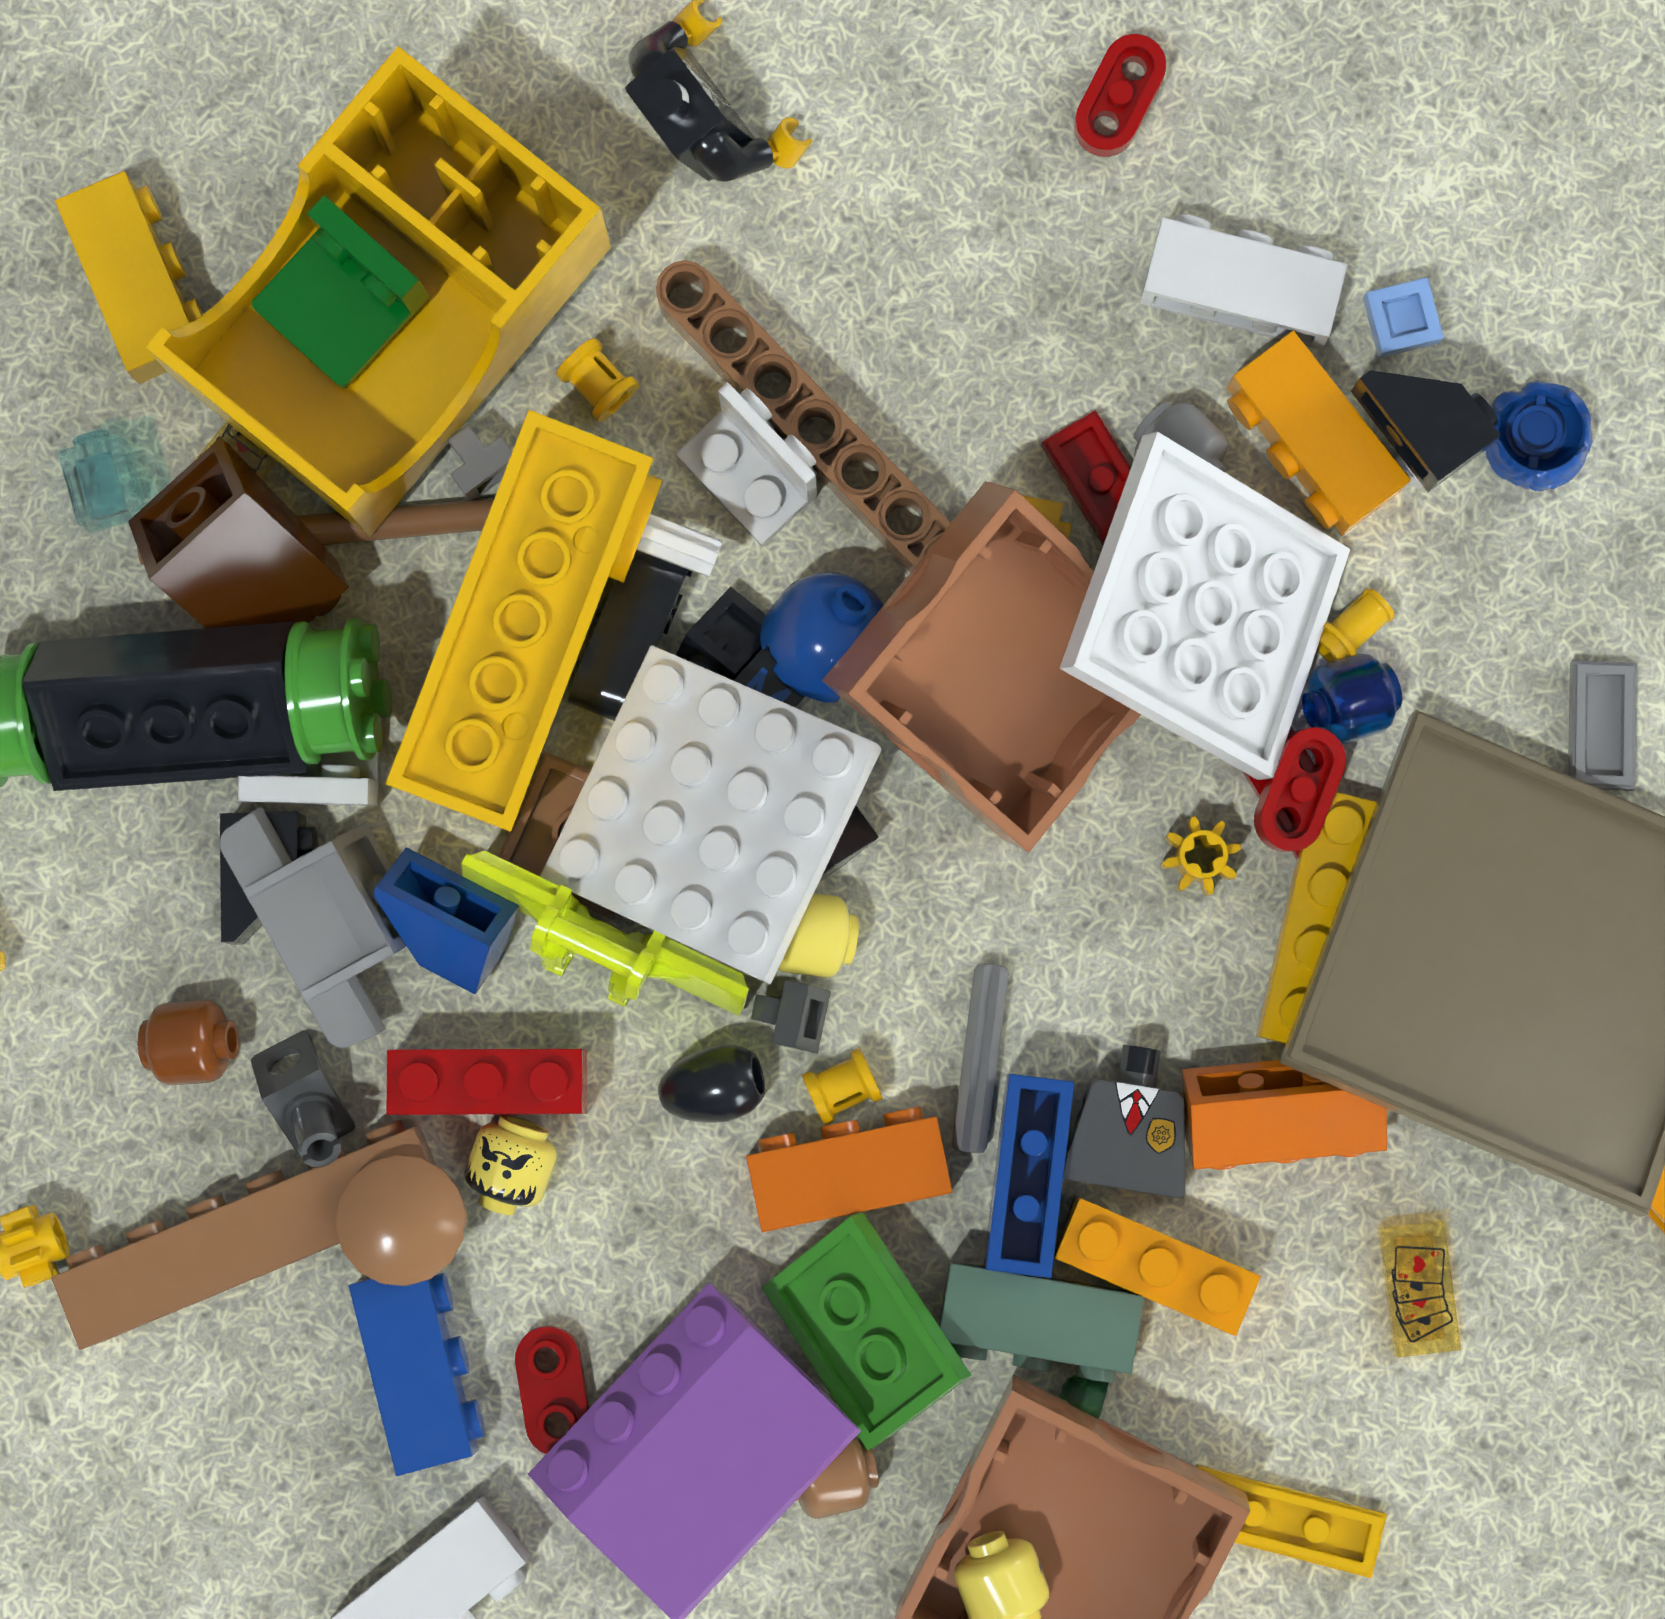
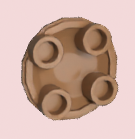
M394 1155L370 1162L350 1179L338 1201L335 1227L343 1253L360 1273L380 1284L408 1286L431 1279L451 1263L463 1241L468 1212L466 1205L462 1201L459 1189L443 1169L420 1157Z

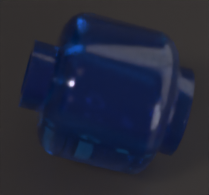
M1358 653L1354 656H1348L1318 666L1310 675L1308 692L1302 696V710L1309 726L1330 731L1342 744H1348L1386 731L1393 724L1396 711L1402 705L1400 682L1392 667L1387 663H1381L1374 656L1364 653Z

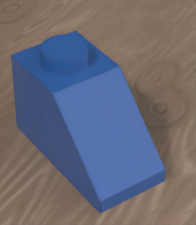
M407 847L380 880L374 891V897L418 965L473 994L478 992L504 955L519 905Z

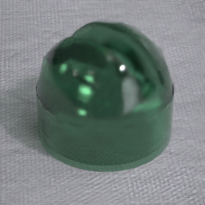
M1075 1374L1065 1380L1058 1397L1077 1409L1099 1419L1109 1383L1077 1377Z

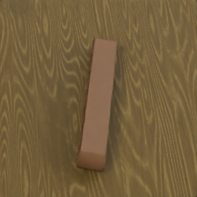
M687 260L674 262L664 268L658 277L656 291L661 313L667 322L739 394L748 388L765 404L772 414L769 422L774 427V431L783 440L792 434L808 449L817 462L812 466L817 472L816 476L896 559L911 572L951 522L705 268L696 262ZM681 284H694L703 291V296L698 304L690 308L676 307L669 301L671 292ZM726 328L738 329L747 337L746 343L742 349L735 353H722L712 345L713 338L719 331ZM767 373H780L789 380L791 384L786 394L779 398L770 399L763 397L755 389L756 383L760 377ZM820 417L829 421L834 427V433L831 438L821 444L808 443L802 439L799 434V428L809 418ZM865 462L874 467L878 473V479L869 488L858 490L848 486L843 480L842 474L852 463ZM898 507H909L919 514L922 525L916 532L910 535H899L890 530L886 523V517L892 510Z

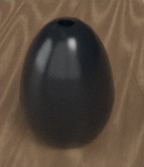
M714 1045L696 1051L675 1063L662 1076L658 1085L660 1103L670 1114L694 1122H728L743 1117L753 1111L765 1095V1081L760 1061L752 1051L737 1045Z

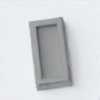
M1570 662L1569 776L1602 790H1635L1637 663Z

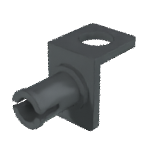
M303 1030L254 1055L251 1058V1064L262 1101L300 1157L304 1156L302 1159L306 1165L324 1167L338 1158L341 1152L339 1138L352 1132L355 1129V1124L350 1113L323 1073L311 1036L308 1031ZM290 1054H301L299 1061L293 1068L281 1074H271L273 1066L280 1059Z

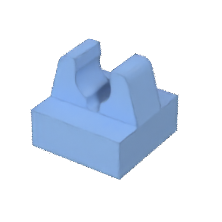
M1428 277L1365 293L1363 302L1378 359L1439 344L1443 340L1444 336Z

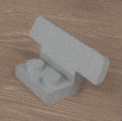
M262 807L252 811L227 828L220 838L221 852L327 1041L335 1047L347 1048L384 1031L386 1028L356 975L405 948L406 945L374 897L375 887L390 869L391 865L367 822L356 826L294 861L291 860Z

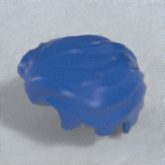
M1535 380L1527 383L1519 392H1503L1494 399L1491 408L1498 419V424L1494 427L1501 436L1486 450V458L1493 471L1499 477L1526 490L1532 489L1541 492L1565 485L1578 474L1586 461L1592 445V430L1589 410L1582 398L1573 389L1563 385Z

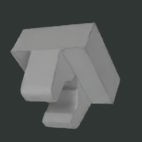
M466 425L448 439L452 448L464 462L463 465L450 475L469 501L476 500L502 480L512 454L511 448L502 436L485 447L471 427Z

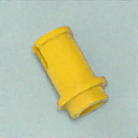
M1366 588L1331 623L1326 622L1323 625L1324 629L1317 651L1328 663L1335 667H1339L1344 662L1353 663L1357 659L1356 651L1387 622L1389 623L1395 618L1393 609L1374 589L1369 590Z

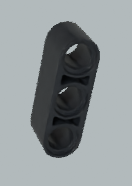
M636 549L624 583L614 580L572 683L568 703L615 721L650 646L657 647L662 633H668L683 597L679 592L685 576L691 577L693 571Z

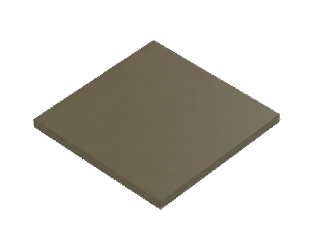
M1415 710L1408 718L1279 1063L1636 1216L1642 1217L1647 1215L1665 1166V816Z

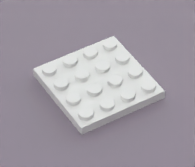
M1154 432L1143 435L1059 669L1257 780L1271 779L1274 777L1324 629L1323 625L1326 623L1350 549L1161 433Z
M651 645L540 877L558 886L561 884L572 889V893L653 931L655 930L670 939L771 985L882 748L871 740Z

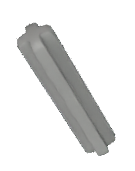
M981 963L977 964L974 969L952 1139L953 1148L957 1151L980 1154L984 1153L987 1149L1009 976L1008 969L1001 965Z

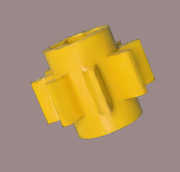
M1196 816L1188 819L1187 829L1189 835L1185 839L1171 832L1165 836L1164 839L1167 843L1175 847L1176 850L1174 857L1166 859L1160 866L1162 869L1176 867L1182 875L1177 883V891H1183L1190 885L1191 881L1200 882L1204 895L1211 896L1214 893L1212 877L1218 874L1226 880L1232 881L1236 878V872L1227 866L1226 863L1228 856L1241 850V844L1233 843L1226 845L1220 837L1225 826L1223 821L1213 826L1210 831L1201 830ZM1194 840H1200L1204 849L1214 848L1217 854V858L1207 864L1208 873H1202L1198 864H1187L1185 854L1194 849Z
M27 1205L0 1216V1223L3 1227V1230L0 1231V1274L5 1280L20 1276L22 1285L26 1288L50 1280L51 1277L60 1274L56 1262L69 1257L70 1249L64 1228L54 1212L39 1216L36 1205Z

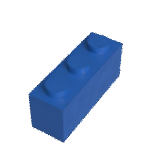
M1006 1074L983 1264L986 1270L1047 1278L1052 1276L1074 1090L1073 1081Z
M445 1273L437 1274L429 1280L408 1286L380 1284L371 1278L348 1285L396 1477L472 1457L479 1451L476 1439L486 1436L485 1426L478 1401L476 1399L466 1401L460 1376L470 1373L469 1362L461 1336L450 1338L444 1313L453 1311L454 1306Z

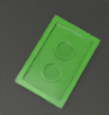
M863 1212L851 1215L761 1287L839 1408L861 1430L858 1437L867 1451L880 1446L972 1376Z

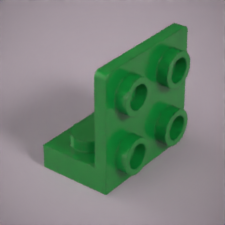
M323 195L307 212V215L318 230L253 299L251 305L261 317L340 388H347L427 302L430 296L417 277L330 199Z

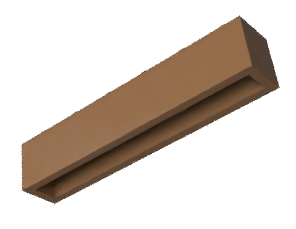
M398 1120L365 1134L369 1144L367 1147L345 1155L341 1145L340 1155L327 1166L312 1167L307 1165L309 1171L287 1180L282 1169L246 1183L249 1195L226 1205L222 1194L186 1208L189 1220L169 1229L165 1228L163 1220L160 1219L127 1232L125 1235L129 1245L106 1254L103 1245L99 1244L65 1258L69 1270L55 1275L51 1279L79 1350L109 1340L340 1244L335 1227L338 1201L354 1175L370 1162L394 1155L420 1157L436 1166L421 1127H412L405 1130L401 1120Z

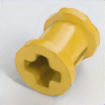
M591 338L580 345L564 360L555 375L561 382H570L593 407L592 416L598 422H603L635 394L640 384L633 376L625 378L602 353L604 347L598 339Z
M860 1047L851 1050L849 1059L817 1074L812 1071L801 1074L824 1125L833 1122L835 1114L867 1099L874 1103L883 1100L880 1089Z

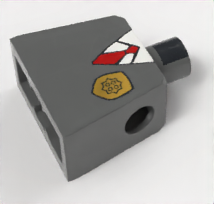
M1123 1045L1117 1082L1094 1078L1089 1080L1067 1145L1063 1179L1184 1199V1096L1180 1092L1155 1088L1161 1055L1160 1050Z

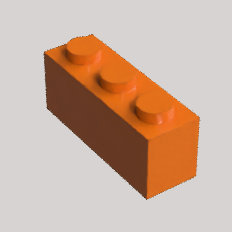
M1280 1060L1182 1069L1185 1137L1194 1170L1206 1168L1226 1170L1237 1165L1266 1162L1287 1164L1307 1158L1337 1155L1356 1157L1367 1152L1387 1151L1386 1108L1279 1063Z
M921 1106L883 1114L886 1127L860 1132L858 1119L820 1127L822 1140L797 1145L795 1132L757 1140L759 1153L746 1155L761 1233L953 1193L937 1116L923 1119Z

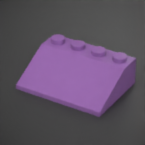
M708 1283L535 1465L528 1475L565 1517L670 1619H685L861 1430L734 1300Z

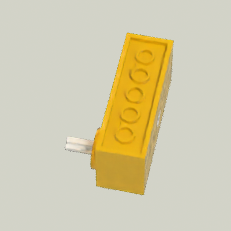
M528 410L390 770L386 785L511 832L608 577L624 583L636 549L706 577L710 576L723 541L651 514L663 481L648 474L654 458Z

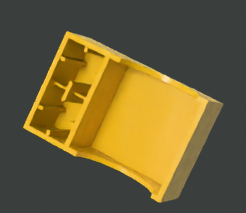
M399 46L396 47L297 165L299 181L290 208L275 235L246 274L219 302L199 318L181 328L173 330L164 329L161 326L145 345V348L179 384L369 538L449 443L448 439L460 430L611 248L602 210L597 204ZM323 195L330 199L417 277L430 296L427 302L347 388H340L261 317L251 305L253 299L318 230L307 215V212Z

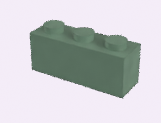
M949 1260L939 1327L959 1357L986 1361L988 1350L1014 1354L1013 1366L1050 1372L1052 1361L1077 1365V1377L1114 1383L1116 1372L1132 1374L1144 1297L1131 1291L1056 1278L986 1270L980 1265Z

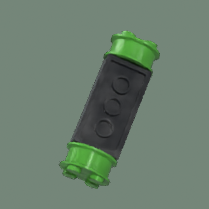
M356 617L350 618L346 622L345 627L341 629L313 631L307 622H296L294 624L291 621L48 640L30 643L20 654L0 655V787L7 782L9 777L31 775L41 784H52L53 791L239 778V776L253 777L306 773L308 764L319 763L323 754L355 752L360 760H371L376 752H381L383 732L381 718L390 717L392 713V693L388 679H379L377 663L380 659V637L377 626L375 624H365L361 618Z

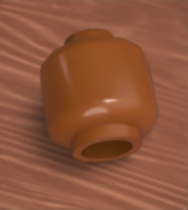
M212 1000L166 1002L156 1006L149 1019L144 1020L140 1025L137 1041L138 1054L143 1067L151 1070L155 1078L166 1085L211 1083L223 1076L228 1067L229 1059L236 1058L239 1051V1032L235 1022L232 1020L228 1021L222 1008Z

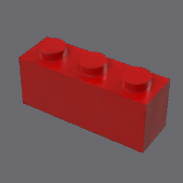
M387 1050L386 1115L587 1114V1050Z

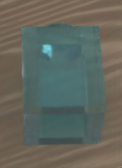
M108 430L92 431L74 438L73 447L57 451L77 524L90 534L128 523L147 504L131 445L121 435H111Z

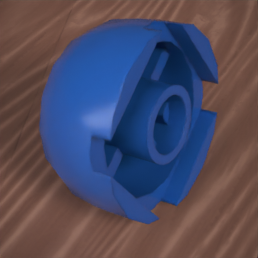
M819 572L808 575L791 583L781 593L763 618L760 633L762 649L764 651L767 645L769 646L771 655L777 661L772 668L782 682L797 693L823 703L837 702L840 696L822 680L847 652L884 604L872 589L856 578L839 572Z

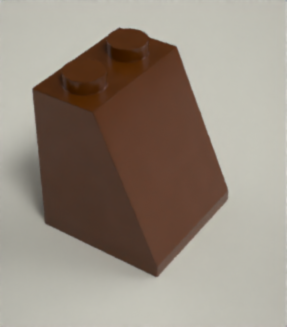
M222 437L213 443L128 521L149 580L205 628L291 621L294 624L296 622H307L309 624L316 617L329 613L339 602L342 593L349 588L336 558Z

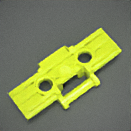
M485 850L471 855L466 854L461 863L463 877L519 905V912L532 917L537 922L532 934L530 950L542 958V965L545 966L544 969L562 977L568 964L578 954L612 970L608 987L610 993L607 999L623 1007L626 1006L629 998L636 1001L648 977L662 979L740 1017L749 991L742 973L677 943L655 930L652 934L645 935L638 931L626 934L605 922L591 917L588 908L580 904L572 896V889L561 884L558 886Z

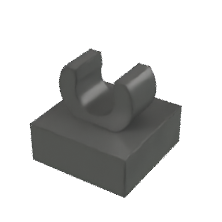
M785 980L781 999L756 994L751 1020L775 1025L772 1039L773 1044L818 1054L831 991Z

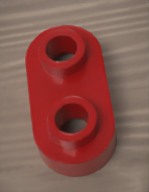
M1129 34L1118 38L1108 48L1078 106L1075 116V136L1079 144L1087 152L1100 157H1111L1122 153L1132 143L1162 85L1166 72V57L1156 41L1145 35ZM1129 62H1136L1143 67L1145 75L1139 80H1129L1123 75L1122 67ZM1102 116L1110 117L1115 121L1117 130L1110 135H1102L1094 128V121Z
M1312 727L1295 731L1287 736L1274 777L1266 780L1254 813L1256 833L1260 840L1269 848L1280 852L1303 850L1312 845L1320 835L1346 766L1344 747L1340 740L1330 731ZM1304 749L1310 750L1316 758V766L1310 773L1304 771L1299 764V756ZM1282 808L1289 810L1293 816V826L1288 832L1282 831L1276 823L1277 813Z
M551 1325L535 1328L526 1334L518 1344L515 1353V1366L526 1433L532 1445L544 1454H547L564 1436L553 1435L548 1431L546 1427L547 1416L552 1412L563 1413L569 1420V1431L589 1409L579 1345L568 1331ZM549 1347L556 1351L559 1363L555 1370L544 1371L537 1366L535 1357L540 1348Z

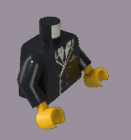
M692 0L673 18V21H669L638 41L631 49L629 66L634 79L626 85V92L677 160L710 182L712 179L721 182L732 181L767 169L772 163L779 167L790 169L796 165L811 145V139L800 141L791 136L799 125V121L791 117L782 119L767 141L763 138L755 139L691 51L686 48L687 45L694 47L700 45L722 24L721 17L717 18L714 22H710L701 16L698 8L706 0Z

